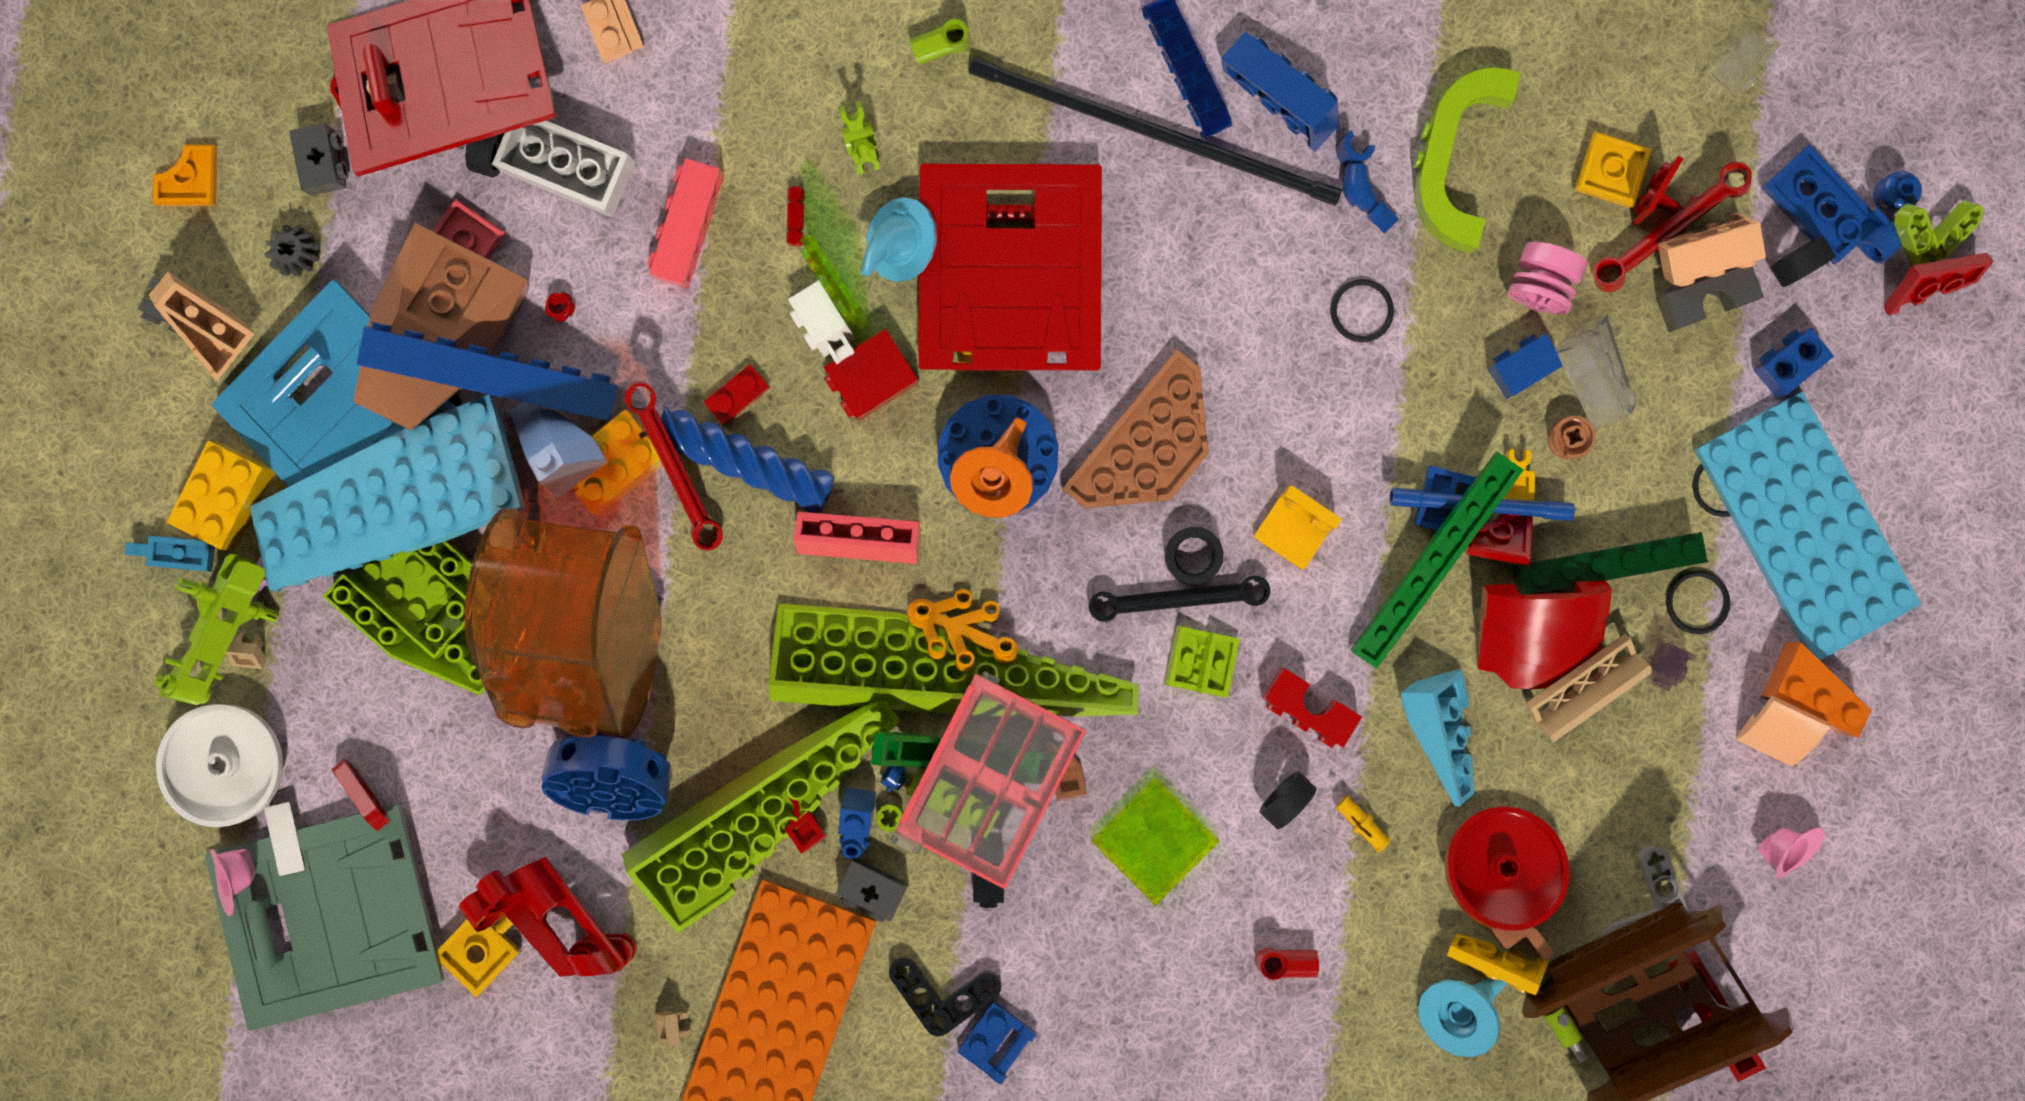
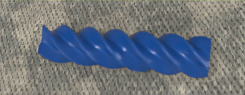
M665 406L661 420L677 453L685 454L690 460L698 464L713 466L723 475L741 478L753 488L768 489L781 500L796 501L809 512H823L835 486L833 484L834 477L825 470L809 471L807 466L797 458L781 459L779 454L769 446L753 447L747 437L741 434L726 436L720 426L713 422L698 424L693 415L688 411L676 410L670 412L667 406Z

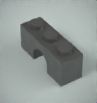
M1753 266L1748 268H1730L1725 270V274L1717 277L1703 276L1695 279L1692 285L1684 288L1683 286L1673 285L1663 289L1665 295L1656 300L1668 332L1706 319L1703 308V300L1706 294L1716 296L1721 301L1725 312L1764 298Z

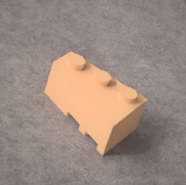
M1736 212L1730 215L1731 221L1718 226L1717 222L1714 221L1706 224L1707 230L1695 234H1693V231H1689L1659 243L1658 249L1664 279L1676 286H1687L1693 284L1695 279L1703 276L1717 277L1725 274V270L1730 268L1754 266L1757 260L1766 258L1760 222Z

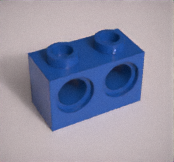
M1812 328L1801 332L1797 329L1792 331L1781 340L1784 343L1782 347L1777 351L1772 348L1758 359L1761 364L1753 370L1776 398L1789 394L1834 357ZM1800 345H1803L1807 351L1806 358H1803L1799 353ZM1777 363L1783 368L1784 373L1782 377L1778 376L1775 371Z

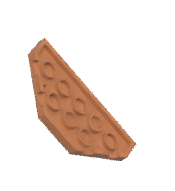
M1177 349L1061 490L1084 509L1170 501L1209 454L1201 368Z

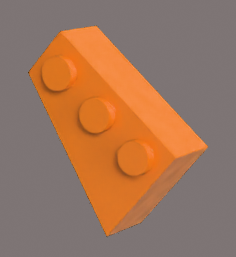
M1786 642L1761 695L1768 700L1773 695L1827 721L1831 730L1849 737H1860L1872 711L1801 642Z

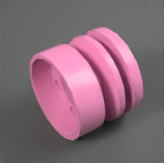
M1527 242L1518 262L1520 268L1526 272H1516L1514 274L1513 281L1515 284H1511L1507 294L1516 302L1536 311L1559 315L1568 314L1572 308L1570 300H1573L1577 294L1575 289L1569 285H1577L1581 282L1588 264L1586 259L1569 249L1544 242Z

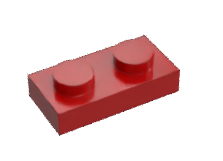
M749 364L707 398L704 404L718 421L725 426L768 391L770 387L753 366Z

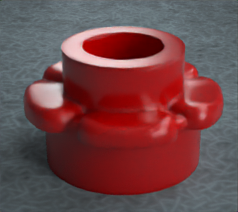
M565 292L553 293L547 298L545 311L555 321L563 322L568 319V316L573 315L575 304L572 303V297ZM562 304L563 308L559 310L558 305Z

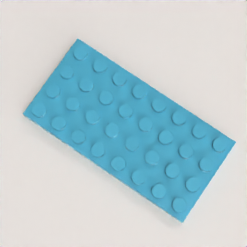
M1803 391L1796 393L1694 449L1695 454L1703 465L1705 472L1800 642L1819 660L1826 658L1921 605L1919 598Z

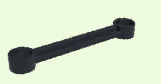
M1249 576L1237 584L1114 596L1110 592L1102 591L1091 597L1088 609L1094 619L1107 622L1114 619L1117 614L1240 601L1250 606H1259L1268 600L1271 589L1269 583L1263 577ZM1254 579V582L1261 583L1265 590L1264 596L1259 601L1249 598L1247 593L1243 592L1246 582ZM1103 595V598H1108L1113 603L1114 611L1108 617L1098 614L1096 609L1093 608V602L1099 596Z

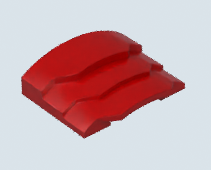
M1580 581L1575 583V593L1520 595L1514 584L1483 585L1477 668L1496 673L1510 688L1547 689L1601 651L1606 617H1609L1611 586L1607 581Z

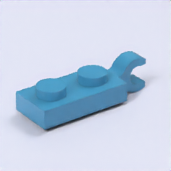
M149 536L148 544L126 543L125 555L145 556L146 566L212 572L214 546L202 540Z

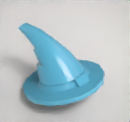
M906 197L891 200L881 207L870 223L866 238L867 249L863 258L861 274L870 276L875 270L882 278L903 282L912 280L923 272L933 257L937 242L936 224L930 210L920 201Z
M1489 977L1473 985L1455 980H1443L1434 983L1421 995L1418 1006L1420 1024L1427 1036L1441 1049L1449 1053L1464 1057H1475L1485 1054L1495 1045L1500 1032L1498 1013L1492 1004L1495 997L1508 983Z

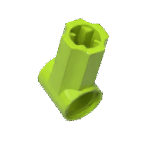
M951 19L942 27L913 37L909 41L919 66L951 53L958 54L966 51L970 45V35L963 21ZM954 31H960L964 34L963 38L958 42L948 40L949 35Z

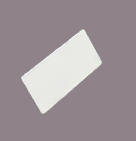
M287 802L264 808L279 876L304 871V863L290 803Z

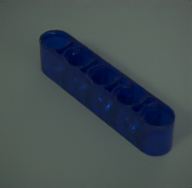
M1155 0L1142 6L1143 17L1150 22L1148 27L1157 46H1161L1163 49L1161 54L1170 73H1174L1176 76L1174 81L1183 100L1187 99L1189 104L1186 106L1196 126H1200L1202 130L1199 132L1201 137L1206 139L1231 127L1232 120L1227 107L1175 0Z

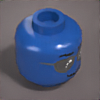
M1897 171L1881 179L1876 184L1873 191V200L1877 208L1882 212L1897 214L1904 205L1917 204L1922 195V184L1913 173Z

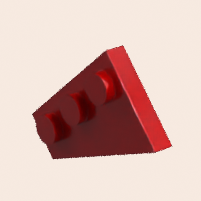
M1981 253L1976 255L1968 254L1948 260L1942 259L1931 263L1915 264L1907 270L1905 278L1884 304V309L1891 316L1898 313L1900 306L1911 302L1914 306L1924 303L1928 297L1938 291L1945 295L1977 283L1994 260L1988 253Z

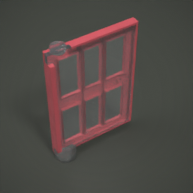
M984 671L982 676L977 673L974 675L905 809L891 841L914 854H918L923 846L1006 889L1086 730L998 685L1000 678Z

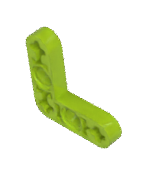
M1962 201L1935 229H1933L1928 213L1924 208L1912 204H1906L1901 207L1897 212L1894 224L1910 267L1918 263L1925 264L1947 259L1980 224L1984 213L1983 207L1969 201Z

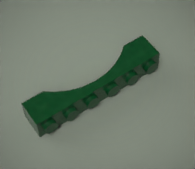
M1698 532L1529 562L1528 566L1522 564L1512 565L1515 585L1520 595H1529L1573 587L1576 582L1607 581L1707 563L1708 560L1703 534Z

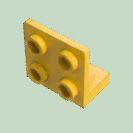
M1290 485L1284 489L1254 534V538L1299 569L1304 570L1329 532L1338 527L1342 518Z

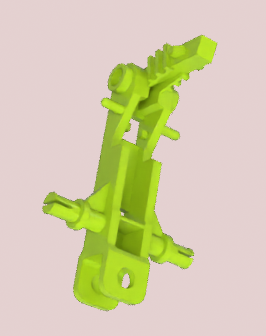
M229 554L217 574L213 588L207 587L205 582L202 581L195 583L182 577L177 580L181 584L176 583L175 589L189 593L193 599H196L200 616L189 637V641L192 642L189 651L180 661L172 658L165 659V663L173 665L175 668L170 675L159 673L153 684L160 690L158 696L196 706L205 704L211 695L210 685L213 679H223V675L217 673L238 627L250 619L257 620L262 618L272 623L277 621L275 617H279V611L264 607V604L259 601L251 602L265 577L264 568L256 565L248 558L237 554ZM222 607L229 609L224 620L217 618ZM196 659L207 662V664H203V669L196 677L189 676L193 665L195 666Z

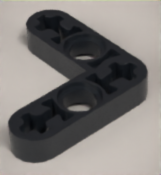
M899 957L892 962L889 969L891 981L925 1029L933 1036H943L996 999L1002 988L1001 979L995 972L984 971L944 1000H941L911 958ZM899 964L902 967L909 966L911 968L908 975L912 981L916 977L920 980L914 983L908 991L904 988L908 985L904 976L899 978L896 976L898 971L897 965ZM986 978L987 981L994 980L996 982L993 985L994 992L983 991L979 994V998L982 1001L978 1003L975 994L969 988L973 986L976 992L982 988L983 979ZM918 988L926 989L930 995L927 1003L917 1004L912 998L914 990ZM966 995L971 999L972 1006L969 1010L960 1011L955 1007L954 1002L958 996ZM934 1002L938 1005L933 1008L935 1014L938 1017L943 1015L946 1017L944 1020L945 1027L942 1029L938 1025L935 1027L931 1025L933 1016L929 1011L925 1016L922 1014Z

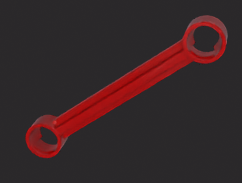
M1732 162L1725 165L1720 171L1719 181L1618 258L1608 257L1600 260L1595 265L1593 271L1596 287L1603 292L1619 290L1625 283L1626 273L1656 252L1659 243L1677 236L1727 197L1738 198L1745 195L1751 187V169L1741 162ZM1731 173L1744 175L1745 184L1740 187H1730L1725 182ZM1608 267L1618 269L1619 279L1611 283L1601 281V275L1604 273L1603 269Z
M642 381L629 384L624 391V402L630 411L638 414L692 524L690 534L693 542L698 548L705 551L717 548L723 539L722 529L715 520L708 517L655 408L657 400L655 391L649 384ZM643 386L651 392L650 402L646 407L636 408L631 405L632 394L636 391L635 387ZM704 524H712L717 528V538L712 543L703 544L698 541L699 532L704 528Z

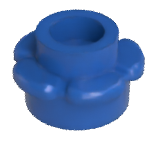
M889 766L885 770L880 783L887 787L886 791L890 792L893 788L899 790L904 785L907 779L904 766Z

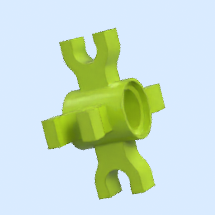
M858 101L855 102L857 108L855 114H847L844 106L838 108L845 126L841 131L848 155H852L858 175L864 174L862 165L865 162H872L875 170L880 169V165L875 152V148H878L871 121L866 120L862 103Z

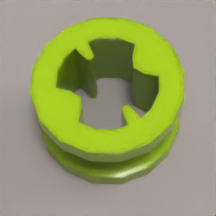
M894 803L883 805L876 814L877 825L886 832L895 831L900 823L903 811ZM890 809V813L894 810L898 814L895 818V825L890 826V822L887 825L884 824L882 821L885 816L884 810Z

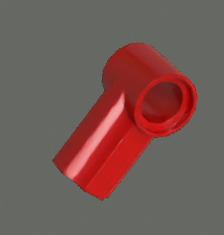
M1269 947L1263 948L1255 957V965L1270 980H1278L1280 978H1318V951L1316 949L1275 950ZM1269 957H1277V966L1273 970H1265V961Z

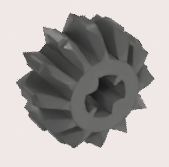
M283 225L282 233L277 230L272 231L275 239L273 241H265L266 245L271 247V249L264 253L266 258L272 259L269 264L270 267L275 270L279 269L280 274L284 276H289L292 273L296 277H301L302 269L308 272L312 271V267L309 264L310 260L313 262L319 261L318 257L313 255L312 252L320 249L318 244L312 243L315 238L314 235L309 232L305 233L304 228L300 226H295L292 229L288 225ZM292 246H294L292 249L295 250L293 254L289 251Z

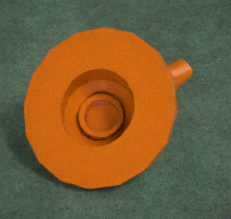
M1015 418L998 442L992 447H977L966 451L954 462L950 474L952 492L958 501L971 512L985 517L1004 518L1018 513L1028 504L1033 491L1032 474L1025 463L1017 457V448L1027 424L1023 419Z

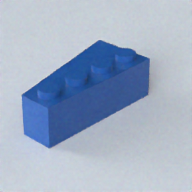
M1245 31L1221 58L1223 71L1252 97L1259 94L1261 96L1259 100L1272 115L1280 113L1288 125L1287 128L1296 136L1299 132L1303 133L1310 140L1307 146L1316 152L1339 127V109L1336 95L1329 89L1324 88L1322 90L1314 84L1313 78L1307 72H1299L1293 68L1291 62L1283 54L1278 53L1276 55L1269 50L1268 45L1262 38L1258 36L1252 37Z

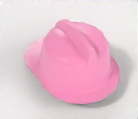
M1819 827L1804 833L1781 828L1764 839L1758 845V851L1764 856L1766 863L1776 870V878L1781 879L1789 872L1804 865L1820 849L1824 841L1825 832Z
M211 849L220 901L225 913L230 917L234 912L233 897L250 886L255 875V866L247 849L231 850L216 854Z

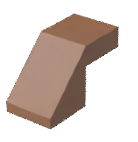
M1486 927L1497 943L1506 950L1524 938L1535 954L1544 961L1555 954L1535 927L1521 931H1499Z

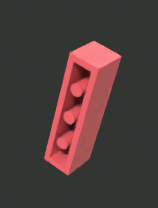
M685 158L683 166L679 165L675 174L677 186L674 195L670 194L666 203L667 218L665 223L660 224L656 238L659 241L657 250L650 254L648 260L649 274L654 279L689 289L724 178L720 168Z
M798 512L793 540L797 554L918 564L921 531L920 523L916 521Z

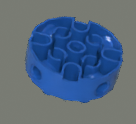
M986 395L965 403L948 419L938 441V467L947 490L955 498L956 496L952 492L950 474L954 462L966 451L977 447H992L998 442L1015 418H1021L1027 423L1017 448V457L1025 463L1032 474L1033 491L1029 502L1018 513L1030 509L1048 493L1058 469L1059 445L1050 422L1034 405L1012 395Z
M587 730L583 735H561L559 740L553 742L547 752L541 777L543 782L541 788L543 794L554 803L580 814L589 816L590 810L608 813L607 819L643 820L657 816L662 812L663 805L667 802L672 777L671 765L667 761L665 754L647 748L648 744L643 740L631 739L628 741L617 737L603 736L600 732Z

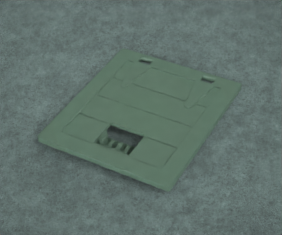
M401 804L383 807L391 821L379 831L373 829L361 813L296 830L305 868L304 871L279 876L270 837L215 851L216 854L231 850L247 849L255 866V875L250 886L233 897L234 912L230 917L225 913L220 901L215 864L211 852L205 854L239 998L249 1031L439 984L444 981V974ZM400 839L404 857L396 859L392 842ZM281 903L293 950L276 954L266 909ZM423 931L427 949L419 951L415 934Z

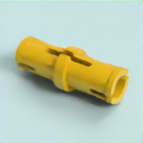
M1346 795L1335 806V809L1353 826L1352 830L1356 834L1360 833L1377 853L1382 851L1391 842L1392 839L1373 821L1374 817L1370 813L1366 814L1351 799L1350 795Z

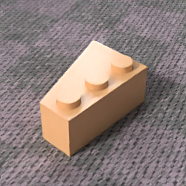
M170 272L164 275L149 294L156 309L184 340L216 381L219 380L255 334L246 321Z

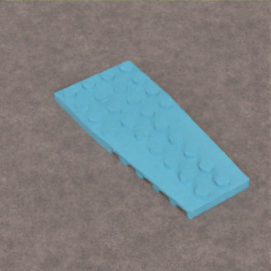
M490 394L424 420L412 431L405 428L250 507L269 590L281 592V588L291 585L300 586L309 583L308 580L321 576L327 578L336 575L337 571L347 568H360L364 566V563L370 561H383L393 558V554L400 552L409 553L439 544L526 509L496 398Z

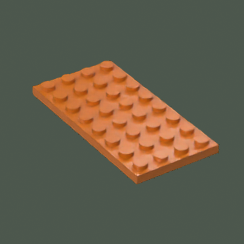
M762 879L682 1101H812L877 920Z

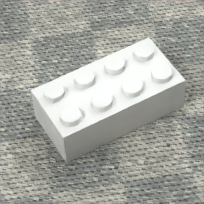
M543 121L506 132L492 165L506 175L613 218L636 162L625 152L551 122Z

